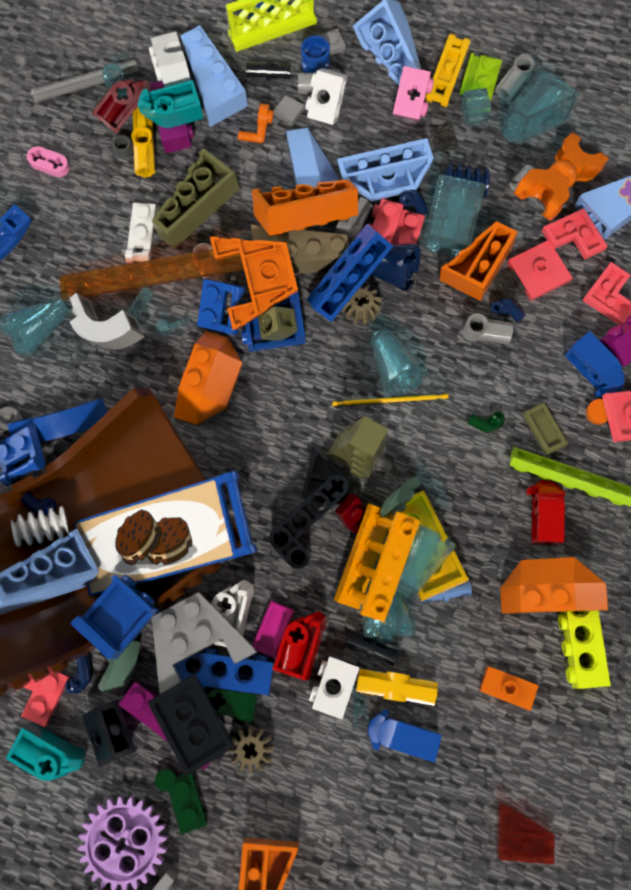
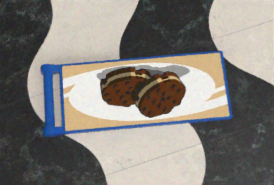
M238 471L228 472L215 478L74 522V528L80 533L99 570V573L88 585L89 595L102 594L113 582L111 577L114 574L121 576L126 574L136 584L258 552L256 544L252 543L237 482L240 479ZM227 483L242 544L240 548H237L222 484Z

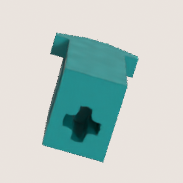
M193 80L151 92L144 89L138 99L140 113L163 128H172L204 119Z
M31 722L21 728L5 759L42 781H50L81 769L85 764L86 756L84 749L81 747L77 748L42 726Z

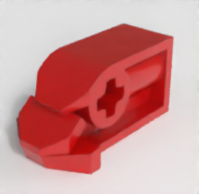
M541 480L526 490V495H532L531 545L557 547L564 543L565 491L553 481Z
M316 611L308 617L303 616L290 623L284 631L272 670L309 681L323 632L327 625V616L320 611ZM301 630V633L304 634L303 640L299 639L297 641V638L294 637V633L300 632Z

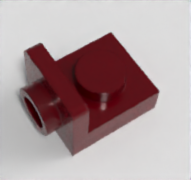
M351 493L336 508L335 513L344 527L357 535L366 509L360 499Z

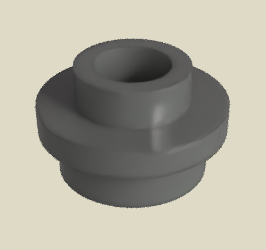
M119 135L114 138L111 148L115 156L127 158L134 152V143L127 136Z

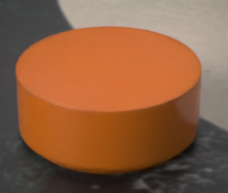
M602 399L592 401L586 408V416L593 424L601 425L608 421Z

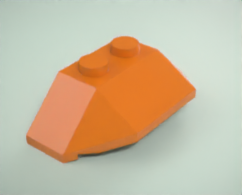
M206 331L195 343L178 387L174 413L175 419L199 425L227 408L243 365L229 337Z
M575 557L521 560L500 587L502 614L609 610L606 583Z

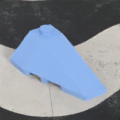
M309 128L286 131L296 185L305 184L317 187L318 182L340 180Z

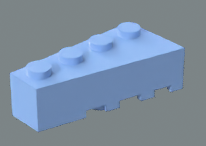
M199 25L181 35L184 52L209 126L211 127L247 107L245 89Z
M77 529L70 532L66 537L54 541L42 551L35 552L30 558L23 562L20 561L0 573V615L87 587L99 573V570Z

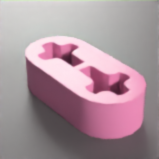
M38 146L31 148L27 153V160L36 170L55 177H63L69 172V163L62 154ZM40 155L44 159H37V161L34 160L35 157L39 158ZM61 162L63 166H58L56 169L53 164L59 165Z

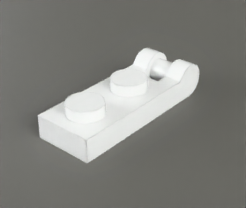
M133 203L128 246L125 252L126 263L134 264V261L150 265L155 229L152 220L157 212L156 204ZM136 248L143 249L142 252H136Z

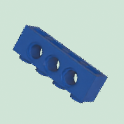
M367 223L308 296L307 301L315 311L332 322L393 248V245Z
M205 648L202 650V653L197 652L175 664L182 681L195 674L189 670L188 664L191 659L197 658L201 662V668L196 674L205 687L270 695L274 663L269 662L268 656L254 655L253 660L244 659L234 664L229 652L228 656L217 655L218 650ZM220 661L224 662L227 666V672L222 677H218L214 673V666ZM244 665H249L253 669V676L247 681L243 680L239 674L241 667Z

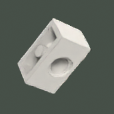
M323 68L313 74L311 79V87H313L312 96L308 97L306 103V110H308L307 118L332 125L337 122L348 75ZM322 90L328 91L330 95L329 102L322 100Z
M329 657L328 662L323 660L318 672V676L322 677L320 686L313 687L309 699L310 702H313L312 709L342 719L360 667ZM330 679H337L341 684L340 691L335 695L329 694L325 688L326 682Z

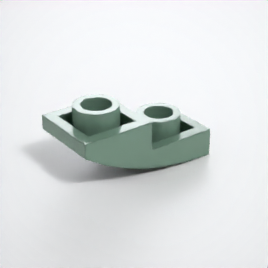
M416 476L406 481L384 501L380 511L382 517L389 514L395 516L396 511L402 513L407 509L405 504L413 499L415 495L413 490L421 485Z
M134 639L118 659L108 660L106 658L110 664L98 685L101 692L124 695L137 662L140 647L139 640Z

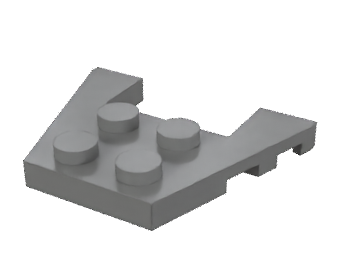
M199 592L154 615L152 618L160 694L182 681L175 664L222 639L234 664L257 653L256 649Z

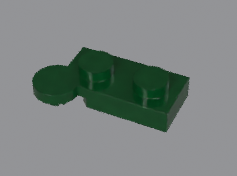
M171 769L159 771L155 777V785L160 791H169L180 834L182 835L207 826L208 823L193 773L188 776L185 774L176 776L175 772Z

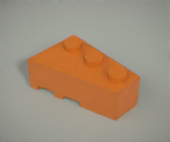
M496 221L479 235L469 247L461 250L457 257L441 267L439 281L481 301L514 246L518 231Z
M246 837L242 847L239 890H282L299 849L300 842Z

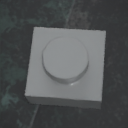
M338 28L317 35L328 41L330 56L345 51L346 45Z

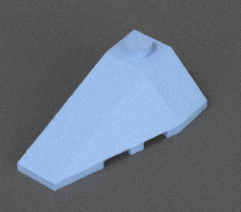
M383 0L353 25L361 46L366 51L371 50L377 56L375 61L379 65L383 63L389 69V76L398 86L404 66L422 70L409 23L399 1Z

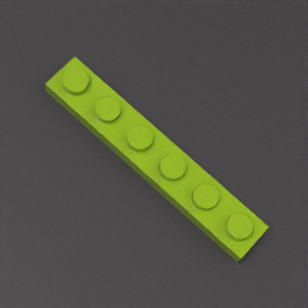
M513 447L509 465L513 466L517 471L530 472L543 480H554L567 488H577L585 491L590 496H600L609 499L616 505L624 504L631 507V486Z

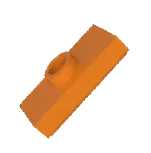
M487 666L479 691L531 711L539 685Z

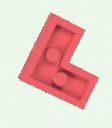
M584 208L546 225L542 229L543 235L546 240L551 242L554 249L573 241L584 260L605 251L608 247Z
M611 262L582 301L620 326L631 316V301L618 292L631 275Z
M51 671L47 677L38 682H34L31 679L30 683L24 687L33 692L21 717L47 727L65 690V684L70 677L60 672L54 674Z

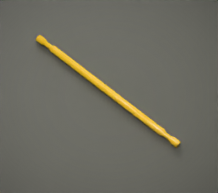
M448 394L348 400L343 402L333 401L332 404L333 406L434 400L437 398L448 399Z

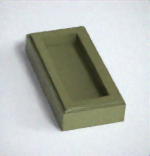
M545 402L522 413L545 456L569 445Z

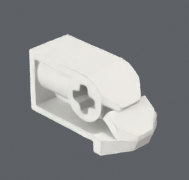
M242 580L235 586H230L218 593L211 603L242 636L244 635L249 608L254 595V585L249 581ZM223 602L232 604L231 609L222 607ZM223 639L214 643L215 645L226 647Z

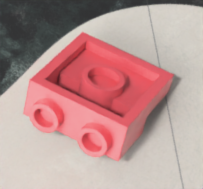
M381 199L380 205L375 204L372 212V218H375L373 225L369 224L391 244H417L425 215L404 210L402 204L386 199Z

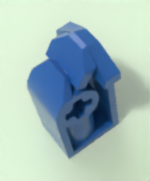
M591 331L572 345L566 353L565 357L598 390L594 394L597 398L602 397L606 393L620 392L623 389L625 373L622 371L620 362Z
M386 709L370 720L367 731L373 749L379 751L380 744L390 749L435 763L442 737L441 734L389 718V710Z

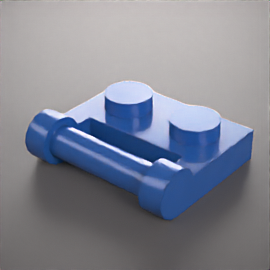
M208 278L204 279L197 326L230 335H238L239 329L233 331L230 317L228 318V324L223 323L228 292L232 293L230 307L238 306L241 303V296L245 293V287Z
M28 426L0 442V466L2 470L0 480L3 485L10 486L23 475L45 467V460L36 427ZM30 456L27 463L14 469L16 463Z

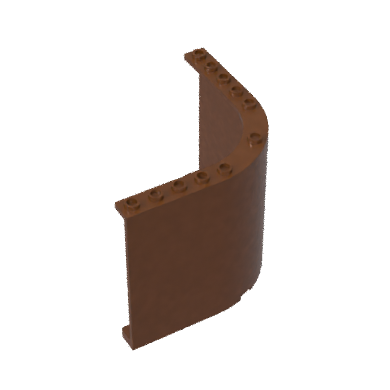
M133 388L68 450L45 466L47 469L45 473L35 479L30 475L12 484V490L0 494V573L20 561L23 562L35 552L42 551L54 541L60 539L56 533L53 541H49L46 535H44L43 543H38L34 537L32 545H28L23 540L22 547H17L13 537L11 519L16 523L18 514H21L24 521H26L29 512L36 519L38 518L39 510H42L44 515L48 516L49 508H52L55 514H58L60 506H63L70 533L75 530L74 522L207 480L150 388ZM230 518L237 548H240L242 544L239 532ZM65 531L64 537L69 535L67 531ZM218 562L136 584L135 588L141 594L145 591L155 599L156 602L153 605L159 609L156 613L158 614L169 608L168 602L171 600L175 602L186 595L185 589L188 587L191 589L203 582L202 576L206 573L207 575L214 573L221 568V565ZM87 586L0 615V697L6 694L9 688L13 687L14 691L26 686L30 683L31 679L34 682H38L47 677L51 671L57 674L69 666L68 663L96 649L70 623L77 615L83 616L101 594L90 596Z

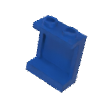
M298 292L276 305V307L294 309L297 332L284 340H262L258 317L245 324V330L241 331L243 345L248 344L249 352L306 344ZM241 300L242 304L247 303L246 300Z
M114 574L111 577L113 582L83 616L77 615L70 623L108 660L118 659L159 611L153 605L156 602L155 599L145 591L141 594L135 588L136 582L126 574L123 576Z

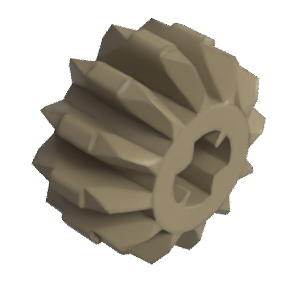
M366 285L365 289L360 287L342 309L343 312H346L345 317L347 320L354 317L353 323L355 325L359 319H362L364 325L367 324V318L374 322L376 320L375 314H380L381 312L379 305H381L382 299L377 297V290L369 291V285Z
M249 726L247 736L241 728L238 730V734L242 740L234 736L231 738L237 747L229 750L228 753H237V756L233 757L230 761L232 764L238 760L242 762L238 767V771L242 772L245 766L248 765V773L253 774L254 764H256L259 771H263L264 765L261 760L266 763L271 762L270 756L264 753L273 752L274 747H265V744L272 738L271 736H267L263 740L260 738L264 733V729L260 728L257 734L254 735V727ZM251 742L256 745L257 756L254 754L251 757L246 755L247 749L244 748L246 743L248 746Z

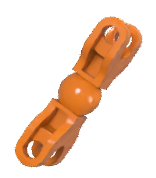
M574 132L564 139L562 148L555 155L556 162L548 170L531 169L521 179L513 193L521 200L527 197L539 199L545 207L541 215L549 221L560 213L562 205L567 202L569 198L568 189L576 181L591 182L609 159L602 152L595 155L584 152L579 146V141L582 138Z

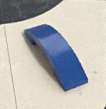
M16 204L0 218L2 223L0 226V261L16 247L32 221Z
M103 398L65 410L7 423L11 436L28 426L36 427L39 442H44L90 429L107 413Z

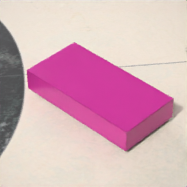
M270 601L252 644L257 652L275 659L284 631L289 625L295 610Z

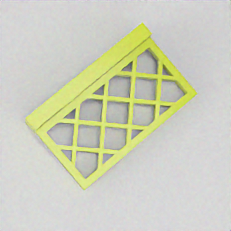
M238 0L227 4L228 34L235 51L237 52L317 24L314 14V0H295L291 6L287 4L290 0ZM264 2L260 8L255 7L258 3ZM271 5L276 6L271 13L267 12ZM244 9L239 16L233 14L234 11ZM250 12L254 13L250 20L246 19Z

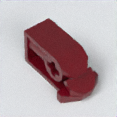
M118 80L112 84L94 108L92 114L113 132L117 133L138 106V99L142 90L147 89L149 92L151 86L147 80ZM118 87L120 89L127 88L126 94L128 97L122 96L119 98L116 89Z

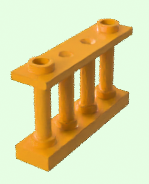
M368 504L334 601L356 609H360L361 604H363L360 612L361 615L385 622L421 520L397 511L393 520V514L382 517L380 507ZM389 529L390 531H389V533H388V536H387V539H386V542H385V545H384L383 542H384V539H385L387 530ZM379 554H381L380 559H379V562H378L377 567H376V570H375L374 567H375L377 558H378ZM370 579H372L369 590L366 595L365 592L367 586L369 584Z

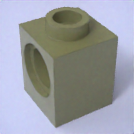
M274 306L258 316L262 340H284L297 332L294 309Z

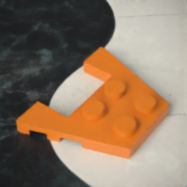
M210 237L215 260L241 255L252 299L250 303L227 308L233 331L241 328L298 292L286 242Z

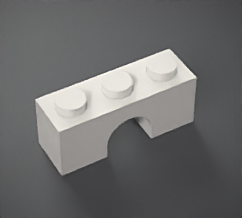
M172 32L151 38L153 47H149L158 81L162 80L164 87L190 81L187 63L181 50L177 33Z

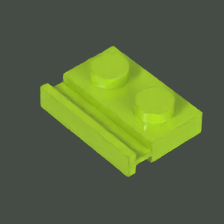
M471 53L460 94L491 102L502 60L483 55L478 57Z

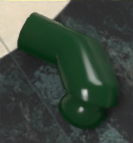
M494 412L492 416L484 419L472 413L467 424L484 433H490L504 425L505 416L501 412Z

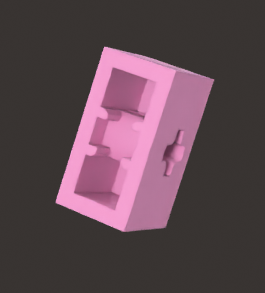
M406 66L403 67L393 110L394 116L419 122L421 116H426L428 103L425 102L427 93L431 94L434 79H430L431 72ZM414 89H417L420 97H415V100L412 101L408 94L413 93Z

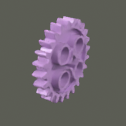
M124 795L118 797L116 804L114 799L110 798L107 800V807L102 803L97 806L99 814L96 812L89 814L92 822H85L82 825L88 832L82 833L78 837L85 841V844L79 846L78 850L85 851L86 854L79 861H88L89 866L84 872L88 873L93 870L95 874L91 881L94 882L100 877L102 879V889L108 883H111V890H116L119 884H121L122 890H128L130 883L134 889H137L140 886L139 879L146 884L150 880L148 872L152 875L158 872L154 864L161 865L164 862V859L159 854L165 853L168 850L166 846L161 845V842L168 839V835H163L160 831L166 827V824L158 825L157 821L161 817V813L153 816L151 813L154 805L145 809V799L135 804V796H131L126 803ZM113 817H119L122 820V830L113 828ZM137 829L146 831L148 836L146 842H140L136 838ZM102 831H105L111 837L103 836ZM123 837L126 838L125 844L128 845L124 849L120 848L121 842L118 841ZM101 844L109 846L111 851L109 857H105L100 853ZM136 849L144 850L145 855L140 854V852ZM124 856H131L135 860L134 869H129L124 865Z

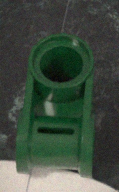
M219 688L212 690L208 694L210 700L212 697H216L218 693H221L222 699L226 700L225 704L215 708L218 714L253 722L258 694Z

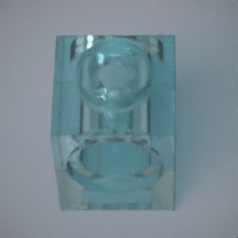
M487 88L464 91L461 110L465 126L487 123L491 111Z

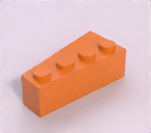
M349 179L318 182L317 187L297 184L296 188L292 190H282V187L278 186L272 187V192L261 193L260 188L251 189L254 216L269 236H279L284 234V232L292 230L300 231L314 225H326L331 221L347 220L358 215V188Z

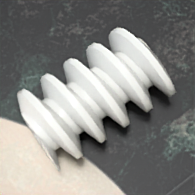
M60 506L58 514H55L54 510L49 508L48 516H45L43 511L39 510L38 518L36 519L31 512L28 513L26 521H24L21 514H18L16 523L11 519L13 537L17 547H22L23 540L28 545H32L34 537L38 543H43L44 535H46L49 541H53L55 533L61 539L64 538L65 531L69 534L67 517L63 506Z

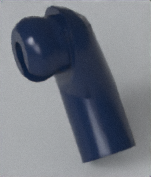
M89 655L76 659L78 672L65 684V689L68 693L78 694L90 683L92 671Z

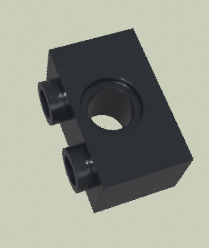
M119 700L98 706L82 715L99 767L136 751L121 706L119 705Z

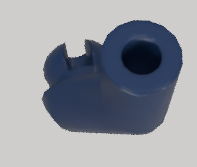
M404 191L400 195L399 201L403 206H413L415 211L421 215L428 211L419 192Z
M496 299L491 304L493 313L509 314L516 323L526 316L512 299Z

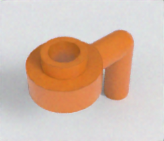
M260 103L257 133L238 131V140L263 143L265 141L266 128L268 124H272L274 110H270L269 104Z

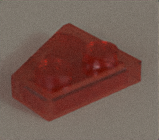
M498 802V860L554 865L555 835L503 802Z

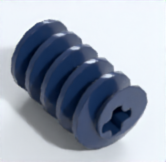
M449 162L444 169L440 191L447 185L448 193H451L453 188L456 187L457 194H460L464 188L466 196H469L471 191L474 190L476 198L483 192L484 199H486L491 177L489 169L486 168L481 174L480 167H476L472 173L470 165H467L465 170L462 171V165L458 164L455 170H453V164Z

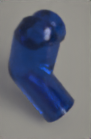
M27 492L20 499V502L36 515H38L39 510H42L44 515L49 513V508H52L54 511L57 508V502L50 497L38 500Z

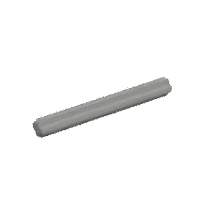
M131 60L32 89L31 93L35 102H40L139 72L136 60Z

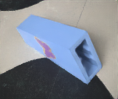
M631 176L583 193L579 196L574 206L578 211L583 208L586 210L604 239L631 220Z

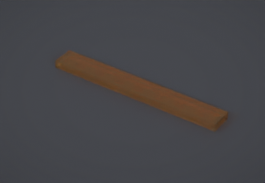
M213 249L59 276L60 294L62 300H70L69 298L75 293L83 297H90L242 271L244 267L241 255L215 260Z

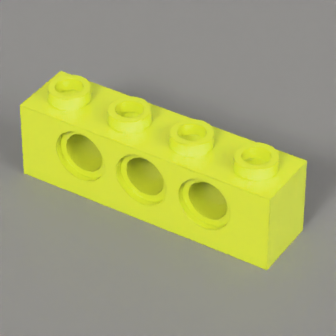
M580 611L578 615L574 612H561V614H558V625L560 630H564L565 641H562V652L565 657H568L569 667L566 668L568 683H572L573 689L611 686L599 611ZM577 627H581L585 632V638L582 641L578 640L575 636ZM582 653L586 654L589 658V664L586 668L582 667L579 662V657Z

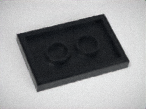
M196 673L147 702L186 776L235 747Z

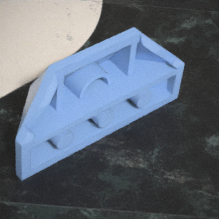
M425 138L339 158L337 162L342 179H349L358 188L360 194L370 201L400 195L404 191H416L433 162V155L428 139Z

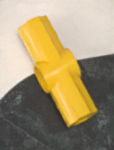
M137 107L133 111V132L131 136L134 143L135 174L143 178L151 177V175L155 174L156 148L153 121L141 114Z
M359 669L356 691L383 696L384 699L400 702L412 701L435 706L438 683L430 680L410 678V675L394 672L382 673Z

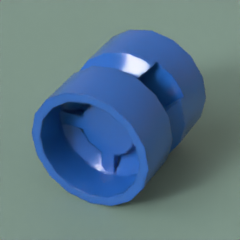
M315 35L306 38L302 42L301 63L303 73H317V70L321 68H330V45L325 38Z

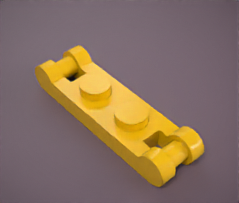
M449 34L433 77L434 83L431 94L427 93L426 96L427 102L432 103L435 101L441 103L440 106L447 108L471 39L464 38L462 40L456 38L454 34ZM437 89L445 91L444 94L437 93Z

